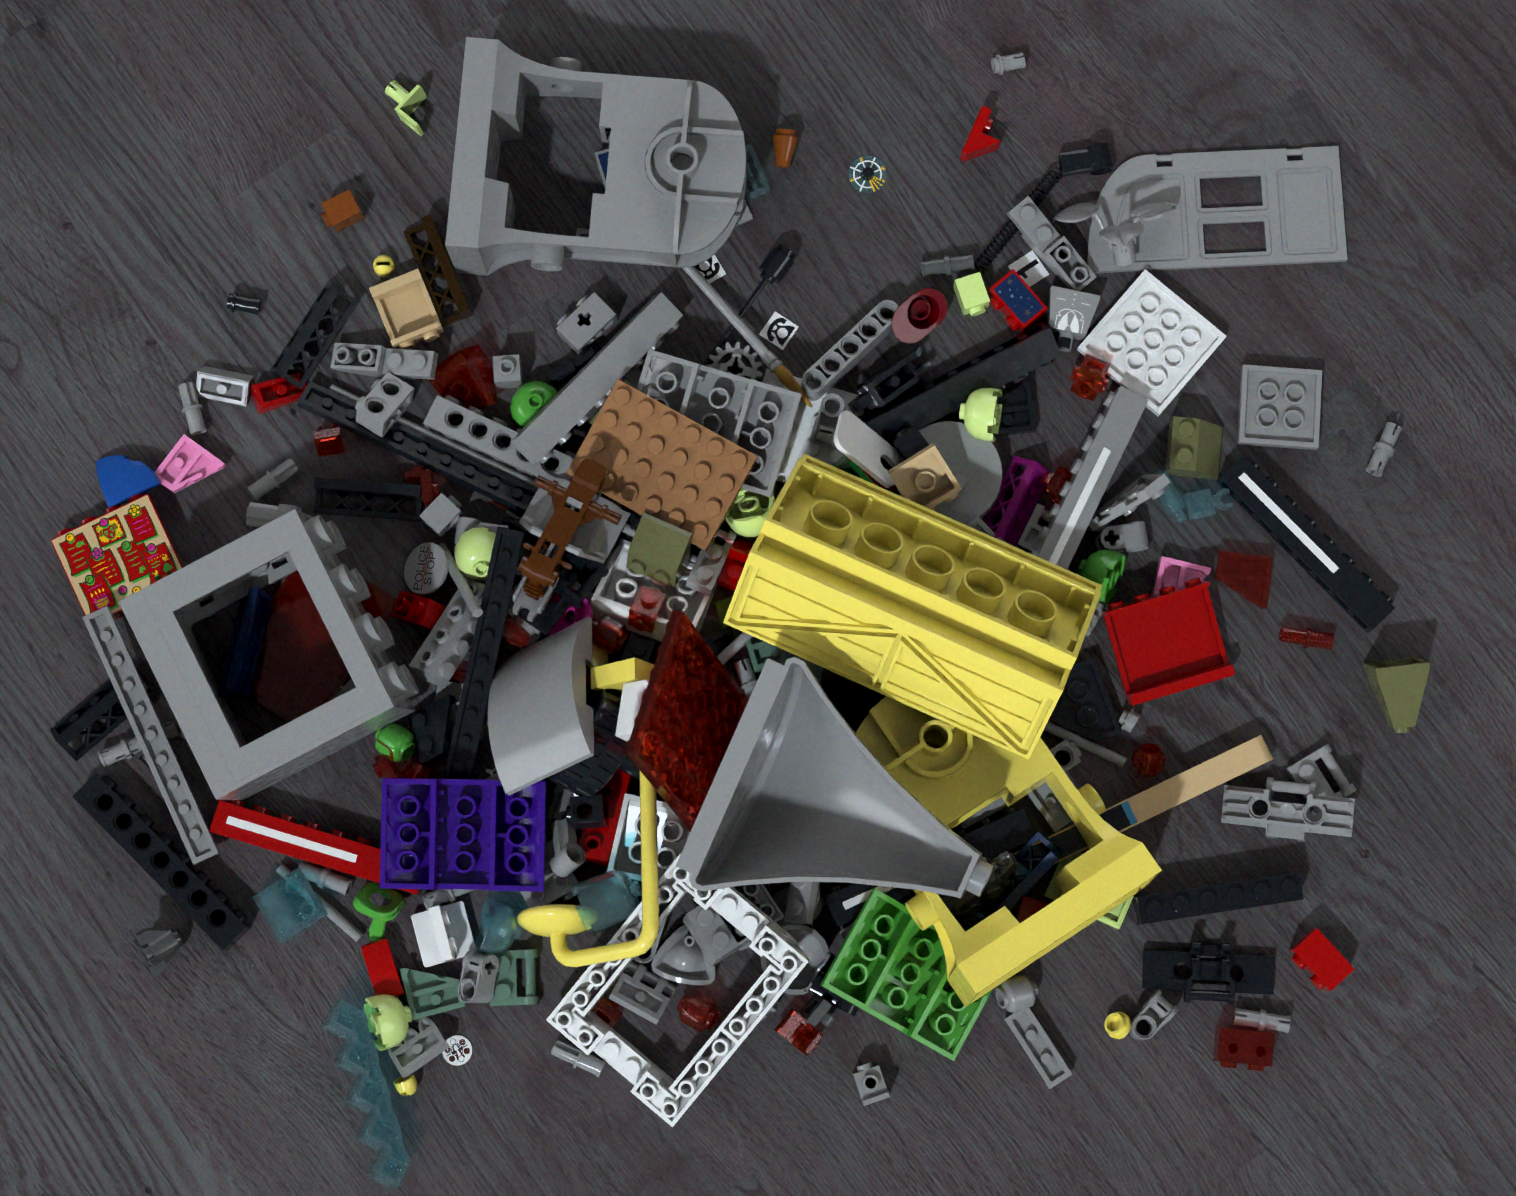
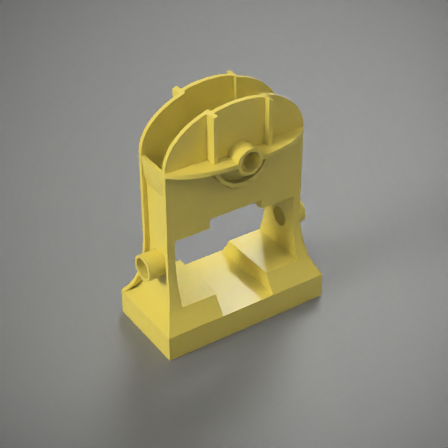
M885 696L875 707L871 708L856 732L858 738L888 772L950 829H953L1000 797L1009 807L1042 784L1047 783L1090 849L1064 866L1055 878L1063 895L1021 923L1004 906L965 932L938 894L913 889L916 896L905 902V906L922 931L932 925L934 926L944 951L947 980L965 1007L1143 890L1162 871L1143 842L1120 833L1099 816L1106 811L1099 794L1088 783L1077 790L1041 737L1028 760L888 696Z

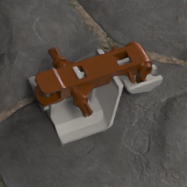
M588 458L582 460L571 482L556 478L548 473L545 477L538 475L534 486L539 488L519 523L527 531L540 538L535 547L528 543L523 544V547L532 551L530 557L525 555L518 567V570L522 572L523 578L513 594L512 600L515 602L513 607L514 614L518 615L521 609L527 608L530 611L527 620L533 622L537 615L545 610L559 580L560 572L557 571L558 566L561 565L569 570L572 569L571 564L562 560L566 550L579 557L604 563L608 558L631 514L622 510L613 502L601 497L606 475V468L603 465ZM548 541L551 544L548 550L546 551L545 555L541 554L542 549H547L548 545H546L545 542Z

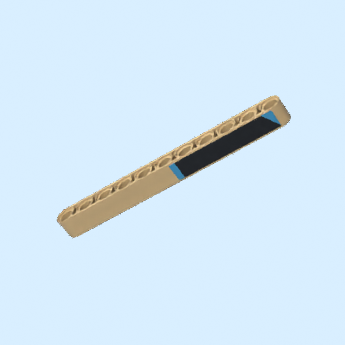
M1262 735L1257 736L1107 808L1099 816L1121 833L1273 760V757ZM1075 824L1049 836L1064 852L1055 864L1089 848ZM1041 841L1033 844V856H1045L1050 851ZM1028 851L1023 856H1029ZM1018 861L1019 867L1015 870V875H1027L1030 872L1029 861ZM1034 861V867H1035L1040 861Z

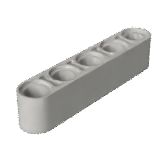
M892 300L880 302L804 373L801 389L810 401H816L826 394L893 331L892 318L885 319L881 314L889 313L893 316L899 307L897 303ZM871 330L875 335L866 336L863 334V331ZM852 347L857 352L850 354L845 352L844 349ZM832 364L837 366L838 369L836 371H829L825 366ZM816 382L819 384V387L813 389L808 387L807 383Z

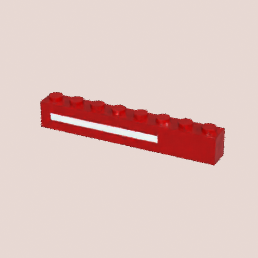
M219 800L209 832L380 883V849L372 847L373 841L357 837L355 842L346 839L347 833L331 829L329 834L320 831L321 825L305 821L303 826L294 823L295 817L280 813L277 818L268 815L270 810L254 805L253 810L244 808V802L239 800H227V802ZM399 889V890L406 891V892H409V893L416 894V895H419V896H420V893H421V890H422V889Z

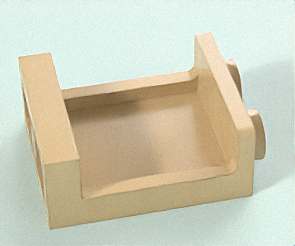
M419 269L369 288L394 349L410 350L415 347V343L423 340L425 342L433 341L440 337V333L444 332Z

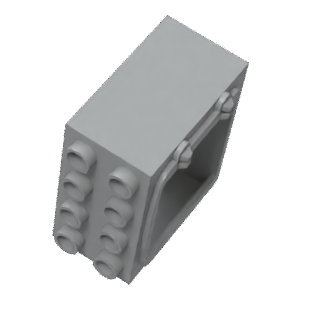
M294 509L118 601L216 800H245L415 711L409 698L419 693L417 684L406 665L403 664L398 667L394 661L390 662L385 650L395 645L392 634L380 616L373 618L369 612H365L361 601L371 597L370 591L356 568L349 570L344 563L341 564L337 553L347 549L345 541L332 520L325 522L321 515L311 517ZM287 559V563L276 569L274 568L273 564H278ZM298 570L356 687L247 744L225 698L218 695L219 686L191 628L194 624L246 598L250 587L263 589ZM214 598L215 601L203 607L201 606L200 602Z

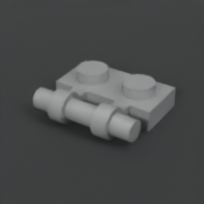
M630 962L624 970L634 976L630 977L622 973L609 999L657 1025L670 1001V998L661 994L662 991L673 996L677 987L669 983L668 979L660 978L647 971L646 966L642 964L638 966ZM640 980H643L646 983L654 986L655 989L646 986L645 984L641 983Z

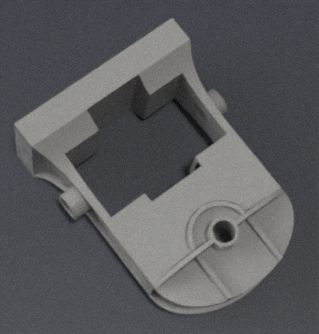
M466 37L445 242L456 273L488 276L506 265L525 260H531V267L542 271L562 270L563 259L678 268L692 267L705 262L724 246L735 226L738 225L745 199L746 149L744 133L734 109L718 90L700 81L581 72L582 63L577 59L569 57L552 58L550 66L520 56L498 39ZM565 96L601 99L599 121L601 140L610 144L605 194L593 193L589 237L555 235L513 229L515 202L510 185L506 182L497 181L501 142L522 139L526 97Z

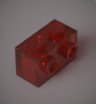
M1216 1027L1213 1060L1220 1061V1067L1237 1068V1063L1248 1064L1247 1070L1264 1071V1066L1272 1067L1275 1033Z

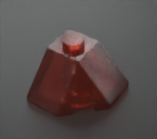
M478 344L455 352L436 367L435 380L429 379L440 396L445 397V395L457 398L466 402V407L472 406L480 409L494 405L497 402L493 364Z

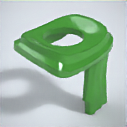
M376 882L366 883L353 900V906L358 912L373 918L368 930V939L371 941L383 939L387 921L394 919L406 904L405 899L400 893L392 889H381L380 884ZM379 893L391 902L387 906H377L371 902L370 896Z

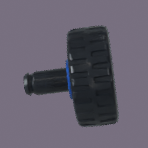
M591 685L586 689V704L593 708L594 756L549 776L548 779L578 796L585 797L593 796L599 792L618 769L640 781L639 749L615 736L622 692L611 689L595 691L591 689ZM656 762V784L664 772V766L661 762Z

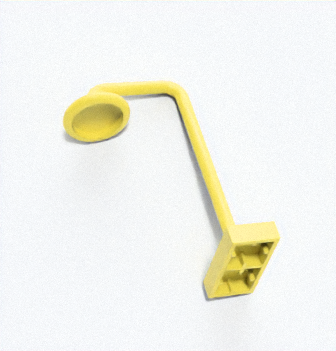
M635 657L591 668V689L595 691L611 689L622 692L623 684L648 680L665 688L669 702L679 707L701 702L700 681ZM639 748L642 931L639 937L633 941L571 951L567 946V937L585 933L598 923L599 914L594 909L580 905L553 904L522 910L517 916L518 924L525 930L535 935L550 937L553 955L558 962L566 967H580L638 957L645 954L653 946L658 936L656 755L642 748Z

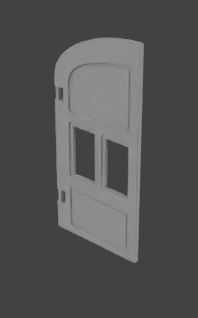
M1339 146L1136 156L1121 164L1113 172L1100 193L1096 203L1099 205V210L1096 212L1101 217L1105 227L1133 223L1135 217H1131L1130 212L1142 204L1166 203L1176 205L1177 209L1170 211L1160 218L1139 222L1144 225V231L1136 237L1137 244L1134 245L1136 262L1127 266H1117L1115 264L1113 249H1109L1108 242L1099 237L1101 228L1095 218L1091 220L1087 246V265L1093 273L1144 271L1145 269L1147 271L1346 262L1348 259ZM1301 155L1302 160L1287 161V156ZM1171 161L1172 166L1157 167V162ZM1260 176L1262 206L1202 208L1200 179ZM1264 222L1266 251L1205 254L1203 225Z

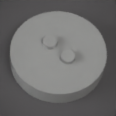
M938 422L920 429L919 432L929 445L935 444L962 488L956 498L949 502H941L935 506L936 509L934 511L963 524H966L975 514L982 519L995 504L1002 483L1001 461L992 442L974 438L967 432L964 423ZM901 456L899 464L904 461ZM897 488L898 495L902 496V494Z

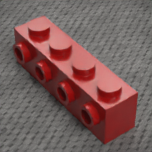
M619 769L610 781L599 792L594 794H602L608 800L609 827L583 829L582 834L577 835V843L583 849L586 856L585 861L607 867L625 793L628 794L632 776ZM592 807L583 809L581 818L589 817L592 813Z

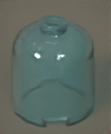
M611 870L572 885V895L578 894L581 904L576 906V910L586 930L592 929V935L625 922L639 905L638 896L642 895L637 880L632 881L626 873L620 870Z

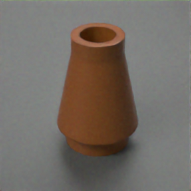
M776 129V134L773 135L775 167L790 168L799 139L796 137L797 131Z

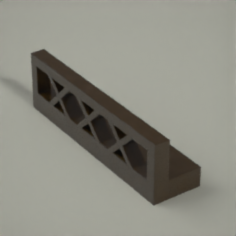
M431 215L420 218L422 224L403 232L441 325L445 327L472 315ZM425 230L428 240L423 248L414 244L411 236ZM430 245H432L434 252L428 250ZM417 250L422 252L420 257L418 255ZM426 254L434 256L438 260L434 271L426 269L422 265ZM440 267H441V270H442V272H443L444 275H441V274L438 273L439 270H440ZM427 274L432 275L430 281L427 277ZM436 277L445 280L448 284L444 295L434 292L432 289ZM450 291L453 299L448 297ZM436 297L442 299L440 304H438ZM448 301L457 306L459 313L445 319L442 308L445 302Z

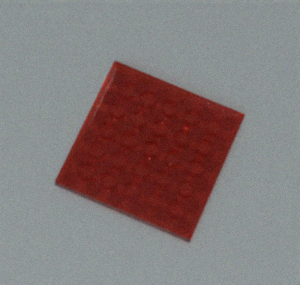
M672 610L669 622L666 624L662 643L658 648L654 667L650 672L646 691L642 696L638 715L634 720L630 739L626 744L625 753L691 832L749 699L683 610Z

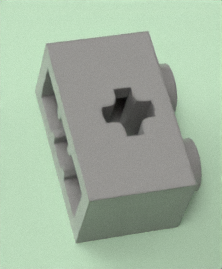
M595 292L590 296L585 295L576 305L577 309L571 315L569 313L565 314L557 323L558 327L556 330L558 335L577 354L586 351L618 321L616 313ZM580 320H589L590 325L587 326L583 324L581 326Z

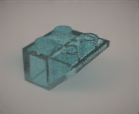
M300 867L253 896L257 906L282 944H287L300 936L328 914Z

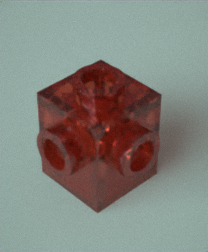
M1086 353L1081 366L1075 365L1069 380L1074 381L1070 391L1080 398L1095 401L1098 392L1103 394L1108 385L1109 379L1105 378L1110 363Z

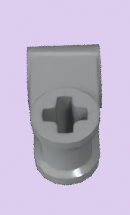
M828 394L822 399L810 437L811 442L817 440L829 443L832 447L836 448L834 443L838 417L844 411V401L839 395ZM828 402H836L840 406V410L837 413L831 414L826 411L825 405Z
M1137 521L1106 527L1096 536L1095 546L1097 550L1107 549L1121 553L1149 549L1145 522ZM1108 536L1109 539H1114V543L1110 545V542L1105 541L1104 538Z
M471 949L463 958L458 996L464 1003H488L494 996L499 960L496 955H483L480 951Z
M1159 989L1131 1019L1129 1034L1136 1040L1141 1041L1153 1037L1179 1010L1177 1006H1172L1161 995L1162 992ZM1140 1020H1144L1148 1024L1149 1029L1146 1035H1140L1136 1030V1024Z

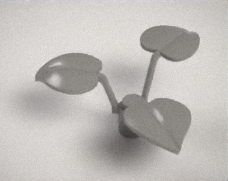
M1158 202L1142 204L1130 212L1131 217H1135L1133 223L1105 227L1101 217L1096 212L1099 210V205L1078 203L1061 210L1054 216L1053 222L1057 220L1075 223L1090 217L1095 218L1101 228L1099 237L1108 242L1109 249H1113L1115 264L1117 266H1127L1136 262L1134 245L1137 244L1136 237L1144 231V225L1139 222L1160 218L1177 208L1176 205Z

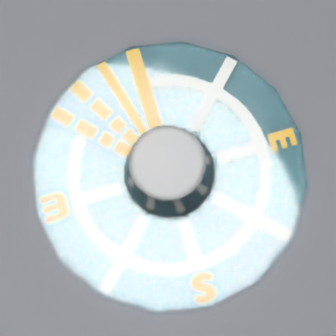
M867 155L853 161L849 167L848 177L854 189L868 194L882 188L886 182L887 172L882 161Z

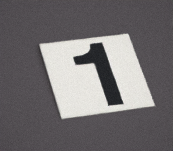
M1033 250L1008 266L1010 270L1014 269L1029 287L1049 275Z

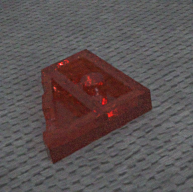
M1218 551L1215 579L1260 609H1267L1273 558Z

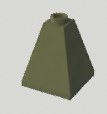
M1418 657L1363 663V668L1388 726L1394 729V733L1410 732V727L1416 726L1430 670V662Z

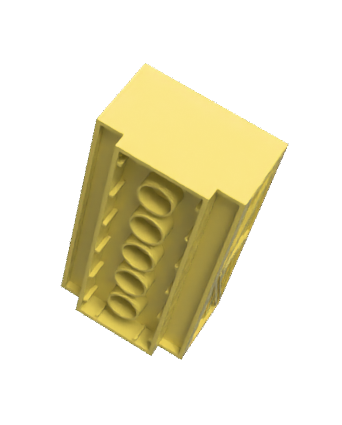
M803 454L791 471L764 521L759 536L749 552L723 623L1029 760L1064 690L1070 671L1078 657L1101 596L1103 585L807 454Z

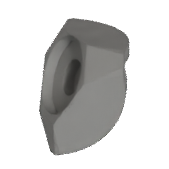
M685 925L677 929L662 944L651 964L652 971L655 974L674 982L689 985H709L715 980V965L712 966Z

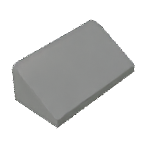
M202 366L197 371V397L247 406L253 384V376Z

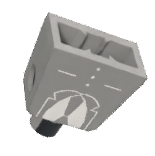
M1056 286L1050 287L1048 293L1047 326L1050 327L1053 335L1058 336L1057 346L1060 351L1070 352L1073 339L1084 340L1098 306L1100 295Z

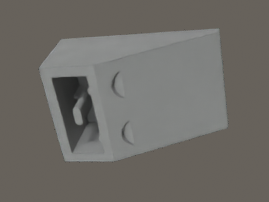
M763 884L734 887L774 922L777 923L785 917ZM699 905L688 912L683 919V923L712 966L751 941L711 907L705 910Z

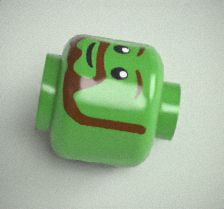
M390 723L379 729L375 734L376 750L391 762L406 761L415 751L414 735L399 723Z

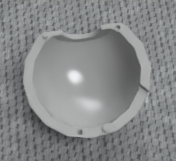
M788 924L782 928L796 940L810 961L784 993L804 995L812 986L813 980L820 969L829 959L830 951L825 939L815 929L803 924ZM764 955L761 957L763 972L772 963Z

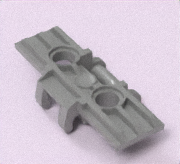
M1268 777L1266 789L1224 785L1221 823L1266 828L1267 838H1290L1300 842H1307L1308 836L1306 832L1352 837L1356 799L1317 795V782L1304 784L1276 781L1273 777ZM1274 791L1307 795V803L1298 804L1275 801L1273 799ZM1258 800H1263L1268 805V811L1263 816L1257 815L1253 810L1254 803ZM1313 806H1318L1322 810V818L1317 822L1310 820V809Z

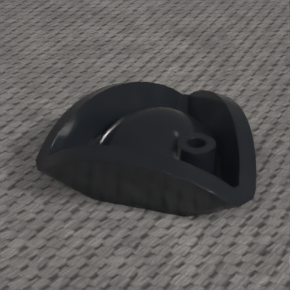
M839 680L828 682L821 686L853 731L860 727L871 708L879 703L877 697L869 689L855 682Z

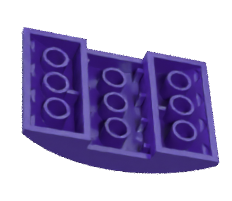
M382 778L380 888L544 892L546 781H539L516 793L507 795L501 781L494 779Z

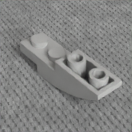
M1029 196L1025 197L1006 213L1022 234L1020 236L1071 290L1081 291L1097 277L1065 236L1061 237Z
M334 343L330 368L381 378L389 372L401 380H435L439 354L435 351L385 348L382 345Z

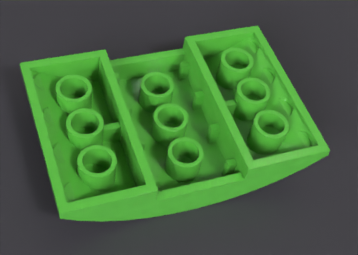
M876 888L872 889L820 984L849 1003L952 1061L956 1059L992 990L965 1007L947 980L944 951L934 926L932 925L922 931L911 917L905 905Z

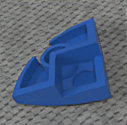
M113 455L96 461L99 483L109 508L121 505L137 494L147 493L162 484L160 479L147 464L140 460L135 462L127 459V456Z

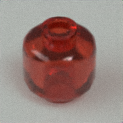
M603 615L600 620L594 618L592 621V646L607 654H613L615 651L620 652L629 636V633L626 632V624L610 615Z
M697 991L692 992L688 997L683 996L677 1006V1010L680 1011V1022L697 1032H703L706 1029L711 1030L720 1014L716 1001Z

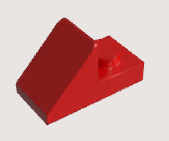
M982 105L964 145L960 160L965 162L999 149L1001 141L986 135L989 133L994 121L990 118L992 109Z
M739 538L735 539L729 549L728 557L717 580V585L735 591L749 552L754 544Z

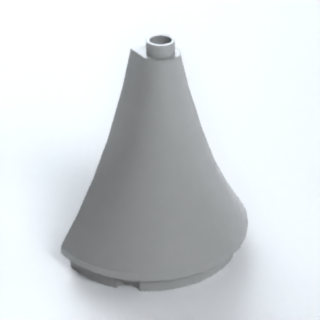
M796 657L787 659L785 665L767 658L676 864L677 867L692 873L689 881L692 887L699 891L783 882H845L914 889L962 898L966 891L980 897L994 868V865L981 860V852L941 822L888 772L858 738L830 701L806 662Z

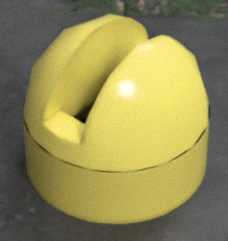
M379 255L373 262V268L378 276L388 277L394 272L395 264L391 257ZM379 262H390V266L377 264Z
M413 1073L405 1079L400 1076L393 1082L396 1090L402 1096L414 1094L418 1086Z

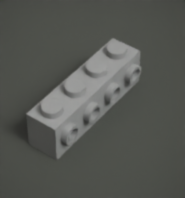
M465 578L477 602L481 605L485 584ZM459 590L456 591L409 664V667L423 681L444 688L472 646L478 617H473Z

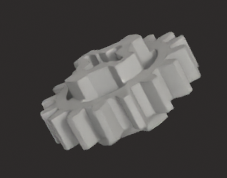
M729 342L725 343V350L717 347L715 349L717 356L710 355L708 358L713 364L706 365L710 368L731 373L727 369H730L736 360V369L741 371V373L737 374L738 376L753 380L763 376L762 372L757 371V368L762 366V362H755L754 360L758 355L757 352L750 355L748 353L750 346L747 345L744 350L740 349V342H737L734 348H731ZM731 354L728 362L718 363L722 357ZM741 356L747 359L751 368L744 365L741 361Z

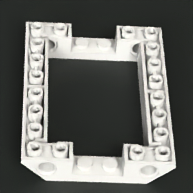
M681 853L658 880L659 926L683 896L689 892L695 897L693 900L703 909L713 908L752 941L749 945L752 950L761 957L764 955L772 962L675 1081L592 1011L633 958L590 965L546 1019L586 1055L594 1051L631 1082L634 1087L630 1092L671 1127L676 1124L810 961L796 940L734 887L699 891L693 888L689 881L692 873L676 866ZM642 901L607 945L633 941L639 937L642 931Z

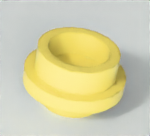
M1123 1012L1109 1014L1104 1023L1105 1030L1114 1039L1124 1038L1131 1028L1130 1017Z

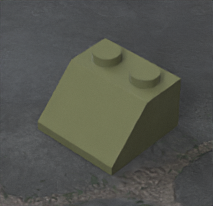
M1173 416L1169 422L1165 474L1218 480L1223 427L1202 419Z
M643 513L628 550L626 567L637 574L650 577L660 584L675 588L689 566L692 533Z

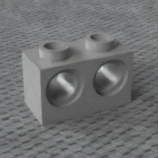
M387 372L382 379L378 378L373 383L370 393L366 397L362 396L355 406L357 410L356 422L378 436L383 437L412 404L414 387Z

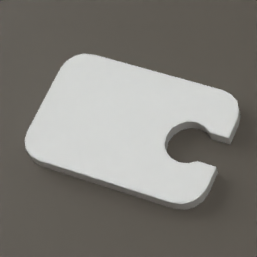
M845 410L840 413L834 435V443L837 449L885 488L893 486L895 483L888 474V470L881 464L880 457L884 458L891 467H895L900 462L897 450L850 411Z

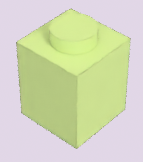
M974 273L954 281L953 287L963 316L967 314L977 316L986 311L985 308L989 306L990 299L981 273Z

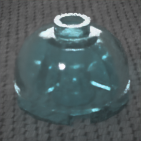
M491 898L485 900L478 920V925L481 926L480 934L476 933V951L498 954L509 949L514 939L519 940L522 927L518 924L517 913L510 904Z

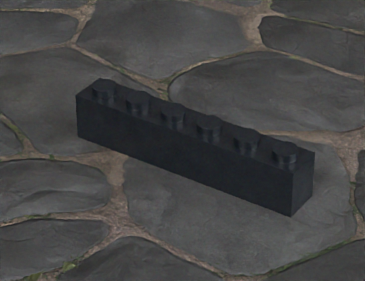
M1299 872L1140 896L1133 898L1137 925L1286 903L1303 900L1304 898Z

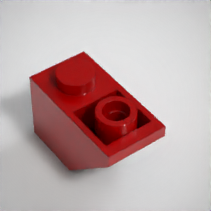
M400 591L390 615L431 632L446 607L431 599Z

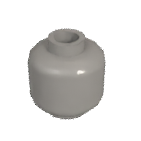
M1019 973L998 985L995 995L1002 1009L1015 1013L1034 1005L1035 996L1038 995V988L1034 980H1030L1025 974Z

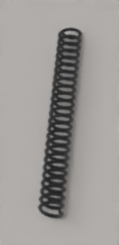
M1049 170L1045 178H1042V182L1038 183L1039 186H1036L1035 190H1032V194H1029V197L1037 207L1039 206L1037 201L1043 202L1040 197L1046 199L1042 192L1049 195V192L1041 184L1052 191L1051 186L1056 187L1054 182L1059 183L1057 178L1062 179V176L1054 170ZM1010 218V222H1006V226H1003L1000 233L996 234L990 245H987V249L983 250L984 253H981L977 261H974L975 268L981 274H984V271L979 269L976 263L984 270L988 269L979 259L986 265L991 266L990 262L984 259L983 256H986L991 262H994V259L987 255L986 252L997 258V255L990 251L989 248H992L997 254H1001L992 243L1000 250H1004L1003 246L995 240H998L1004 246H1007L1005 241L1010 242V239L1003 235L1002 232H1005L1010 238H1014L1005 228H1008L1013 234H1017L1008 225L1011 224L1016 230H1019Z

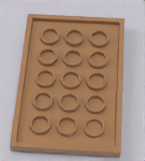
M617 379L566 473L573 477L581 461L587 458L603 465L606 468V475L601 493L640 515H643V513L649 514L692 533L691 543L707 551L756 463L758 456Z

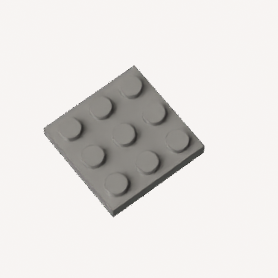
M1243 364L1241 366L1237 444L1317 450L1319 448L1322 370Z

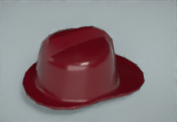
M923 288L909 295L893 314L891 321L895 337L908 344L916 343L923 339L944 320L947 313L945 296L933 288Z

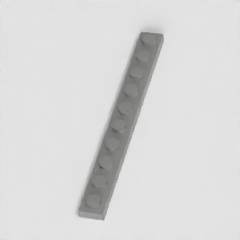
M106 606L82 617L193 865L219 854L218 847L211 832H209V827L110 607Z

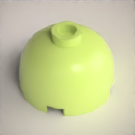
M980 388L968 396L966 403H961L959 419H964L965 429L974 438L996 441L993 434H998L1002 413V404H997V397H1002V389Z
M741 489L725 517L730 528L738 535L744 537L759 536L764 521L776 501L774 494H772V497H767Z
M472 528L464 532L455 545L456 565L461 573L470 580L486 582L496 536L495 533L489 532V528Z
M380 994L365 998L367 1002L364 1004L365 1019L369 1033L373 1032L377 1037V1040H373L376 1048L379 1051H383L399 1045L409 1031L408 1022H412V1014L409 1007L403 1006L402 1002L392 995Z

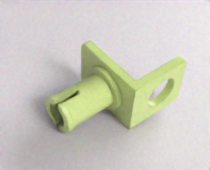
M396 80L390 82L394 88L392 89L387 85L385 94L399 104L395 108L396 113L401 121L418 135L422 136L424 133L419 124L409 116L427 98L423 88L418 84L409 93Z

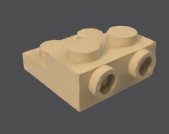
M934 443L887 471L904 498L933 511L936 509V505L943 501L949 502L958 496V492L962 490Z

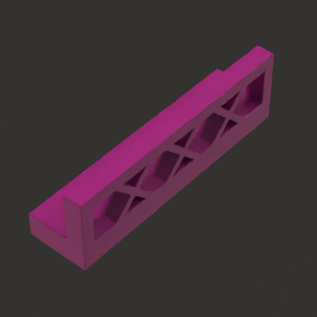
M1013 456L1002 479L999 496L983 519L985 524L996 534L994 538L997 539L999 537L1010 545L1017 547L1051 475V472L1040 463ZM1019 465L1026 466L1023 475L1016 478L1015 474ZM1013 489L1014 494L1012 498L1005 502L1006 492ZM1002 512L1003 517L1001 521L993 526L994 517Z

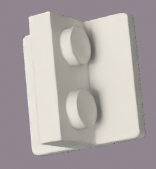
M463 901L445 906L428 908V911L411 916L424 967H431L463 958L469 950H476Z

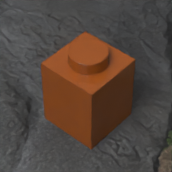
M349 189L321 203L325 212L321 213V216L328 228L333 225L336 233L364 219Z

